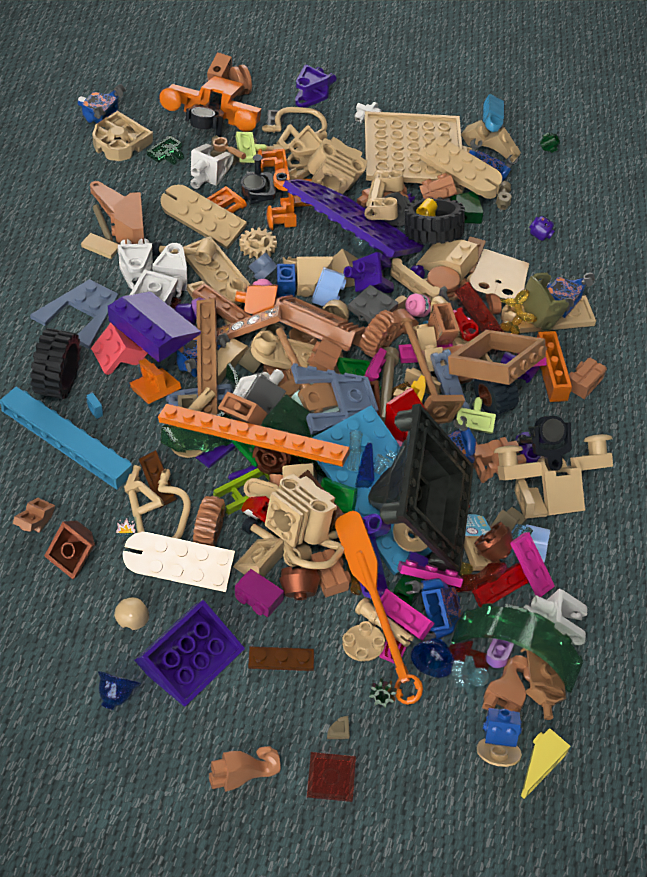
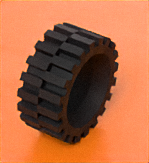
M442 197L433 199L437 203L436 216H423L416 213L417 208L424 202V198L420 199V201L415 200L413 203H408L405 206V235L410 240L414 239L415 242L422 241L424 244H427V242H431V244L440 242L443 244L445 241L453 242V239L458 240L460 236L464 235L465 207L461 202L458 203L457 200L451 201L449 198L442 199Z
M46 328L42 332V335L39 337V343L36 344V352L33 354L34 361L31 364V386H33L32 391L35 394L60 399L68 397V393H70L71 387L74 384V379L77 377V369H79L78 362L80 360L79 352L81 346H79L80 339H78L79 335L77 333Z

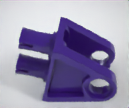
M304 65L296 80V88L300 89L295 98L296 106L307 108L328 99L329 86L336 82V76L332 75V73L324 74L323 69L320 67L314 69Z
M375 252L352 261L353 267L348 266L344 269V276L354 279L355 292L361 293L369 285L383 293L394 291V283L384 278L381 271L385 270L386 267H392L391 259L380 252Z

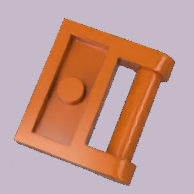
M227 186L207 198L222 208L235 202L236 204L226 209L231 213L247 206L246 201Z

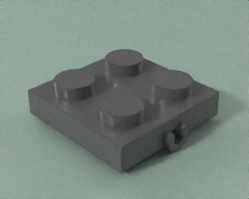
M369 285L348 304V310L356 314L359 320H365L370 323L381 311L393 312L398 308L399 302Z

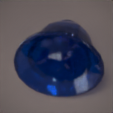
M431 638L418 643L411 651V660L414 666L426 675L442 678L451 674L454 669V657L447 644L441 639Z
M98 671L100 677L99 695L103 700L101 705L110 710H114L115 706L122 705L127 701L132 690L141 685V683Z

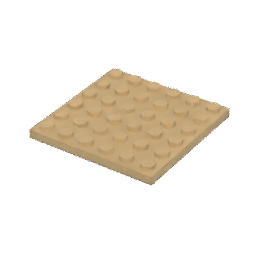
M365 111V160L368 161L366 166L367 181L373 180V174L377 170H401L405 183H421L430 178L431 181L438 179V175L443 173L420 160V154L440 136L462 148L460 116ZM453 180L454 185H461L460 183Z

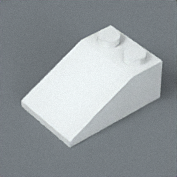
M144 269L130 295L151 291L170 306L178 279Z

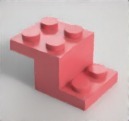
M112 323L108 325L91 347L102 370L108 375L112 374L121 362L138 365L139 361L148 354Z

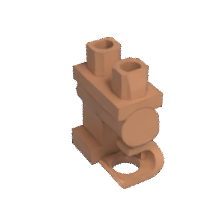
M503 437L500 440H492L489 443L480 445L476 442L475 461L472 464L481 483H485L489 478H492L494 473L499 477L498 453H494V450L502 446H519L517 441L508 442L506 437ZM524 454L517 455L518 464L526 463Z

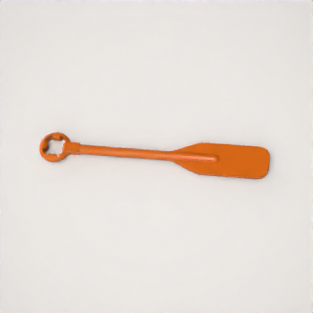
M350 511L337 518L335 528L341 545L344 547V554L351 573L369 591L399 677L394 687L397 688L395 696L403 704H414L422 696L423 685L417 676L408 673L407 667L404 665L377 590L378 560L361 514L357 511ZM410 678L415 680L414 685L418 692L416 696L412 695L407 700L401 698L404 695L402 689H399L400 685L410 681Z

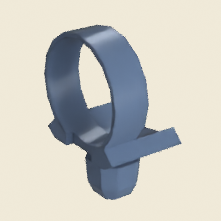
M265 252L248 267L253 271L254 278L258 280L264 279L277 265Z

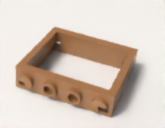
M485 330L448 356L449 374L510 385L546 357L547 347L545 339ZM491 349L520 353L507 364L479 359Z

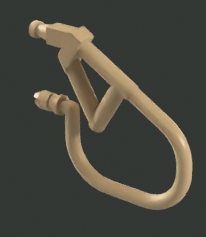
M286 107L277 112L275 125L262 126V131L280 132L282 130L280 118L285 113H308L315 115L320 119L324 131L327 130V121L323 114L315 109ZM289 124L277 144L267 146L266 151L284 149L285 153H288L290 151V143L286 144V139L290 133L296 137L299 132Z
M134 465L124 488L125 492L129 495L137 532H145L141 515L163 506L164 503L156 493L142 481H139L140 478L138 476L141 467ZM164 469L158 481V491L177 494L184 503L177 531L172 537L180 539L186 527L191 502L184 490L168 486L170 470ZM141 491L152 502L139 507L136 493Z
M337 531L329 532L330 538L318 545L334 549L336 552L327 561L311 562L296 556L293 547L284 541L289 559L296 565L308 569H326L334 566L342 554H344V547L341 543L332 541L339 538Z

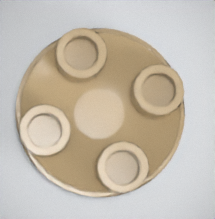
M363 621L360 625L350 628L342 637L345 653L357 661L373 660L385 648L383 633L368 621Z

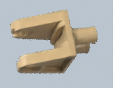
M309 125L306 126L290 143L289 150L292 153L287 159V166L290 169L297 168V170L308 166L310 157L320 146L322 140L327 138V132L323 128L314 132ZM298 160L299 164H292L291 161Z

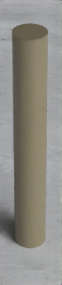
M96 204L93 206V210L104 237L113 242L101 209Z

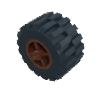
M474 379L476 398L480 397L483 400L482 408L485 412L498 416L518 406L519 392L515 381L507 385Z

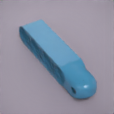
M489 94L483 104V122L489 131L498 132L503 125L504 101Z

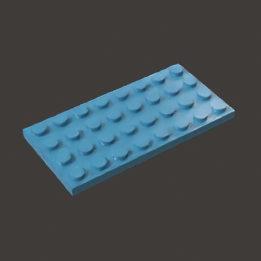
M370 405L312 437L313 439L350 447V453L343 467L320 461L317 462L326 476L332 481L358 489L355 511L360 513L362 517L374 513L380 515V510L370 504L368 494L380 476L392 466L401 448L373 406ZM391 524L390 531L383 536L377 537L376 542L380 557L392 574L396 575L399 573L397 569L399 561L405 562L410 551L404 550L396 543L393 536L394 524ZM408 533L411 538H414L413 534ZM428 547L416 553L426 557L433 551Z

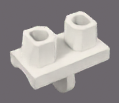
M373 102L372 105L367 104L366 106L358 103L355 121L363 123L365 111L381 112L382 110L378 108V103Z

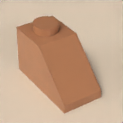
M228 391L218 407L219 410L238 421L261 426L267 415V412L258 404Z

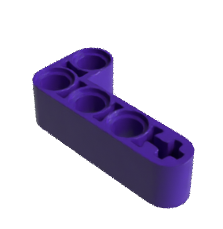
M374 513L362 518L378 560L377 590L379 596L382 597L388 587L376 538L387 534L391 529V524L387 525L380 515ZM360 583L363 595L372 599L369 591Z

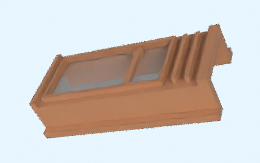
M293 295L277 298L275 307L280 306L282 310L280 322L322 340L324 338L345 351H350L352 344L360 347V340L366 327L359 328L358 324L348 323L349 320L293 297Z

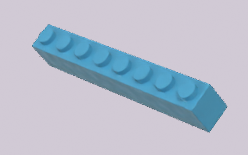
M15 387L0 399L1 409L5 414L116 490L128 480L129 474L133 471L132 464L128 459H123L113 449L105 447L98 439L92 438L86 431L74 426L70 420L62 418L55 410L49 409L40 400L31 397L27 391H22Z

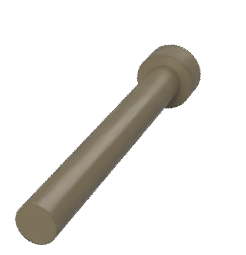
M394 347L384 348L387 352L384 356L386 361L383 366L380 396V418L384 424L386 403L392 400L394 368L399 362V351Z

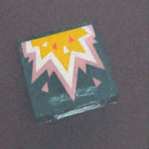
M116 517V537H131L136 534V517Z

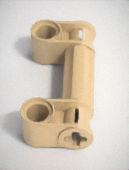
M401 170L375 171L366 203L367 208L364 212L367 219L394 220L398 217L397 200L392 197L383 198L385 191L399 192L404 189L403 172Z

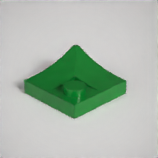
M327 477L323 478L321 486L326 492L335 497L334 502L344 514L355 511L358 489L332 481Z

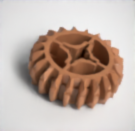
M387 310L377 314L368 324L360 340L361 350L366 355L374 357L380 348L389 347L400 328V318Z
M216 496L204 497L196 517L193 542L215 547L224 522V499Z

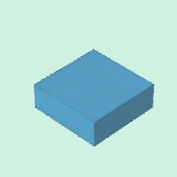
M94 393L88 394L86 397L87 406L94 417L98 419L103 416L102 405Z

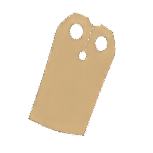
M483 249L479 262L470 278V283L475 290L482 293H495L501 298L517 299L524 294L529 263ZM479 283H486L490 288L483 289L479 286ZM509 289L513 292V294L506 295L502 292V290Z

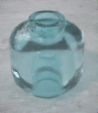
M355 235L352 238V247L360 256H368L375 251L374 248L368 245L369 242L366 240L358 239Z

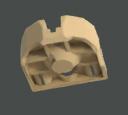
M119 111L114 112L97 123L92 133L96 152L100 153L103 151L107 159L115 161L130 159L134 150L140 152L153 142L152 131Z

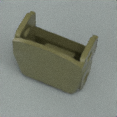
M536 273L530 277L521 302L533 325L542 330L551 329L564 315L569 306L566 300H555L549 292L547 285L551 275L548 273Z

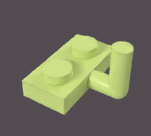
M236 132L237 149L246 154L245 159L239 158L240 162L255 163L253 156L256 155V151L259 149L266 151L267 146L265 144H254L253 132Z
M477 397L473 402V410L460 408L456 416L460 425L463 424L460 417L464 416L467 418L466 426L470 430L489 434L493 433L496 414L481 412L483 400L480 397Z

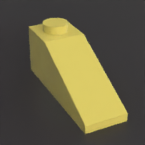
M550 728L544 734L540 732L533 740L535 745L531 753L521 797L524 799L567 755L571 747Z

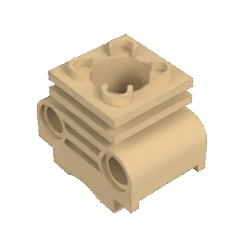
M333 137L331 141L324 138L315 153L310 157L308 163V170L313 174L311 182L321 184L343 194L346 190L351 189L365 171L368 161L361 157V151L346 146L337 138Z
M291 474L280 480L279 489L276 493H271L265 526L293 548L297 546V543L299 545L302 544L303 541L312 545L320 544L330 538L328 532L333 511L337 509V506L334 504L335 497L317 487L307 476L300 479L296 475Z

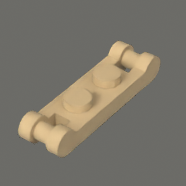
M394 258L392 260L391 276L413 293L428 296L431 301L439 296V287H433L426 280L415 274L414 271L408 269L402 264L401 259Z

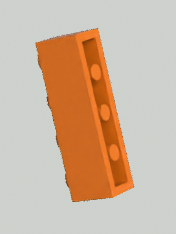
M556 331L538 332L537 338L545 339L547 347L546 365L540 366L549 401H568L572 385Z

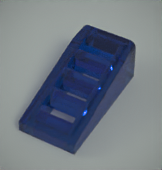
M367 442L363 450L355 487L370 488L374 482L373 447L370 442Z

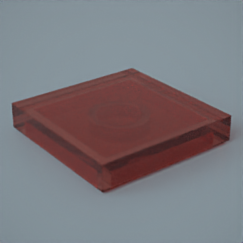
M311 752L307 798L352 802L356 756Z

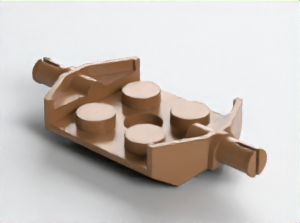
M536 630L534 631L535 642L521 649V652L527 651L531 686L525 693L539 705H542L544 719L551 720L553 719L552 706L566 699L562 662L558 649L547 645V642L543 640V631Z

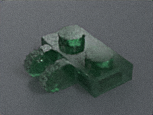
M169 135L149 148L147 156L158 163L166 159V161L175 165L177 163L176 158L179 160L184 159L183 153L179 150L182 148V143Z

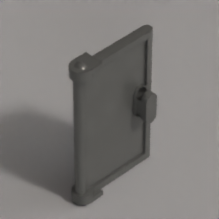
M258 372L244 399L258 404L267 412L266 418L261 426L265 427L286 391Z

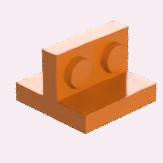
M146 358L139 361L143 377L130 382L132 390L148 404L181 389L178 380L163 368L158 369L154 363L149 362Z

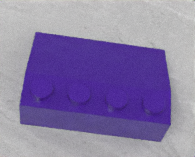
M151 291L122 296L108 305L109 322L158 362H161L201 334L198 328Z
M201 600L183 614L134 661L148 677L185 707L245 648L208 604Z

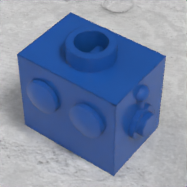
M277 264V297L288 295L295 297V290L297 288L295 264Z
M488 708L486 721L483 723L485 743L516 747L518 736L522 731L520 727L522 723L520 712Z

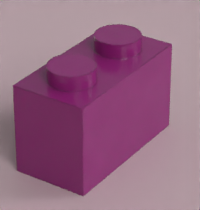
M250 569L235 585V596L240 603L250 605L256 614H263L269 617L282 603L284 590Z

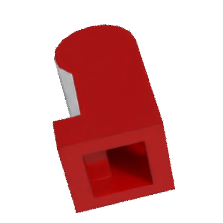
M266 496L249 497L244 502L241 510L246 515L256 520L260 519L265 523L270 499Z

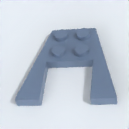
M89 279L35 311L30 317L46 326L68 304L94 317L78 333L80 345L90 349L99 330L106 321L108 305L116 301L119 296L118 293Z
M293 363L291 369L295 383H331L340 412L308 414L306 420L311 435L331 428L370 405L373 406L376 412L379 410L368 377L349 373L342 375L335 373L334 370L321 371L317 370V367L308 366L305 368L298 366L297 363Z

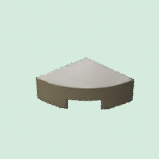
M348 716L340 717L328 729L327 739L350 738Z

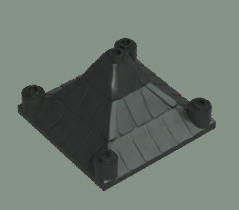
M414 404L412 409L399 411L397 416H395L396 427L402 432L408 431L407 440H404L392 466L372 486L368 494V500L373 507L380 510V517L387 525L405 523L433 551L428 559L430 565L438 567L440 571L451 569L461 573L474 465L421 404Z

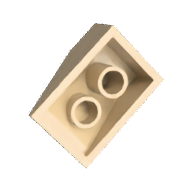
M465 240L432 244L416 265H421L428 271L438 266L450 267L459 274L460 281H462L478 261V246Z

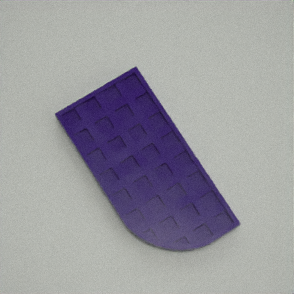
M302 179L285 180L283 187L288 189V193L294 196L297 195L305 204H311L314 206V210L326 214L329 220L340 223L343 229L352 231L358 239L366 240L369 242V246L381 250L382 254L388 258L418 253L423 248V245L415 242L414 239H408L403 232L384 220L367 219L364 214L366 208L331 188Z

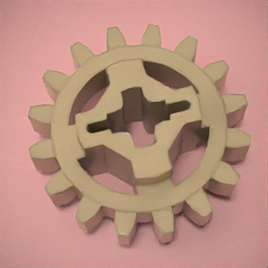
M258 227L257 230L251 228V232L246 230L245 234H241L239 246L240 251H244V255L249 254V258L255 256L257 260L265 252L271 257V252L275 253V248H277L276 236H272V232L267 233V229L261 231Z

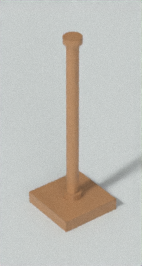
M406 317L401 323L407 331L430 392L423 406L437 424L452 422L465 402L464 396L438 395L414 332L413 321L410 317Z

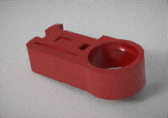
M462 307L458 308L454 315L460 330L459 333L462 339L471 341L479 335L478 325L472 319L469 320L466 317ZM472 328L476 331L473 334H471L468 329Z

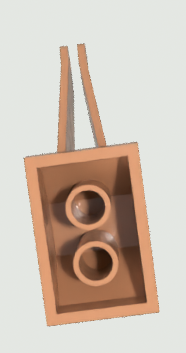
M99 181L91 182V194H93L109 215L111 223L115 224V226L111 227L112 236H116V242L120 244L122 240H125V244H127L128 239L132 244H138V241L143 239L144 244L141 193H129L127 196H123Z

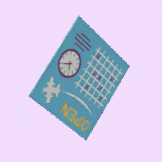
M468 514L465 536L485 535L491 530L483 516Z

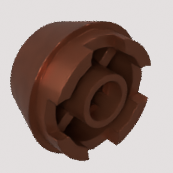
M259 446L254 447L252 457H255L258 464L257 468L268 475L282 473V467L290 465L291 454Z
M502 522L491 526L492 529L485 535H480L474 543L478 550L477 553L492 562L506 558L512 550L510 542L514 540L510 527H506Z
M291 566L281 569L279 581L286 597L294 598V600H306L307 597L316 595L321 577L317 569L304 567L292 569Z

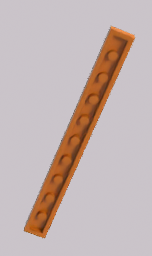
M166 404L158 416L160 423L343 467L350 453V447L170 404Z

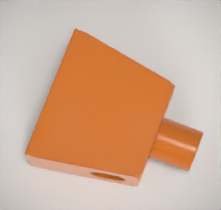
M249 285L247 292L236 291L235 301L245 303L244 311L253 315L275 307L278 285Z

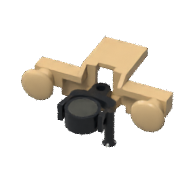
M558 416L540 417L534 426H529L530 436L521 434L517 438V443L521 446L532 444L533 453L536 456H541L537 462L518 464L517 451L523 450L521 446H502L494 450V453H498L499 480L542 476L544 503L548 515L585 511L581 471L613 467L612 453H607L606 440L613 438L605 434L586 437L584 442H588L589 455L570 458L571 466H567L562 455L572 450L571 422H564ZM564 440V445L552 450H545L539 446V442L545 445H556ZM556 472H567V475L556 476Z

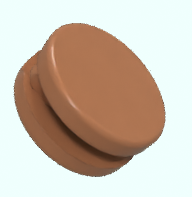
M245 65L231 67L229 72L230 80L243 83V90L237 96L251 93L252 79L248 68Z
M438 266L430 270L427 282L433 287H447V296L451 298L458 292L460 276L450 267Z

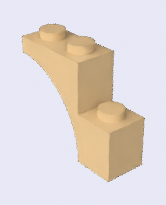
M480 120L468 125L461 133L468 146H470V142L475 138L476 145L482 140V146L494 149L506 159L512 155L510 157L511 162H514L521 154L505 127L499 129L498 132L490 133L483 121Z
M428 324L414 326L413 329L429 371H434L430 355L436 352L439 354L443 351L442 347L437 348L434 326L428 327ZM444 360L440 361L441 366L445 365Z

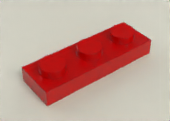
M518 562L473 588L472 592L478 606L484 609L529 581Z

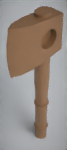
M283 328L276 329L279 341H281L291 364L297 363L298 366L302 367ZM331 383L300 384L302 390L297 395L307 414L322 413L325 410L338 407Z

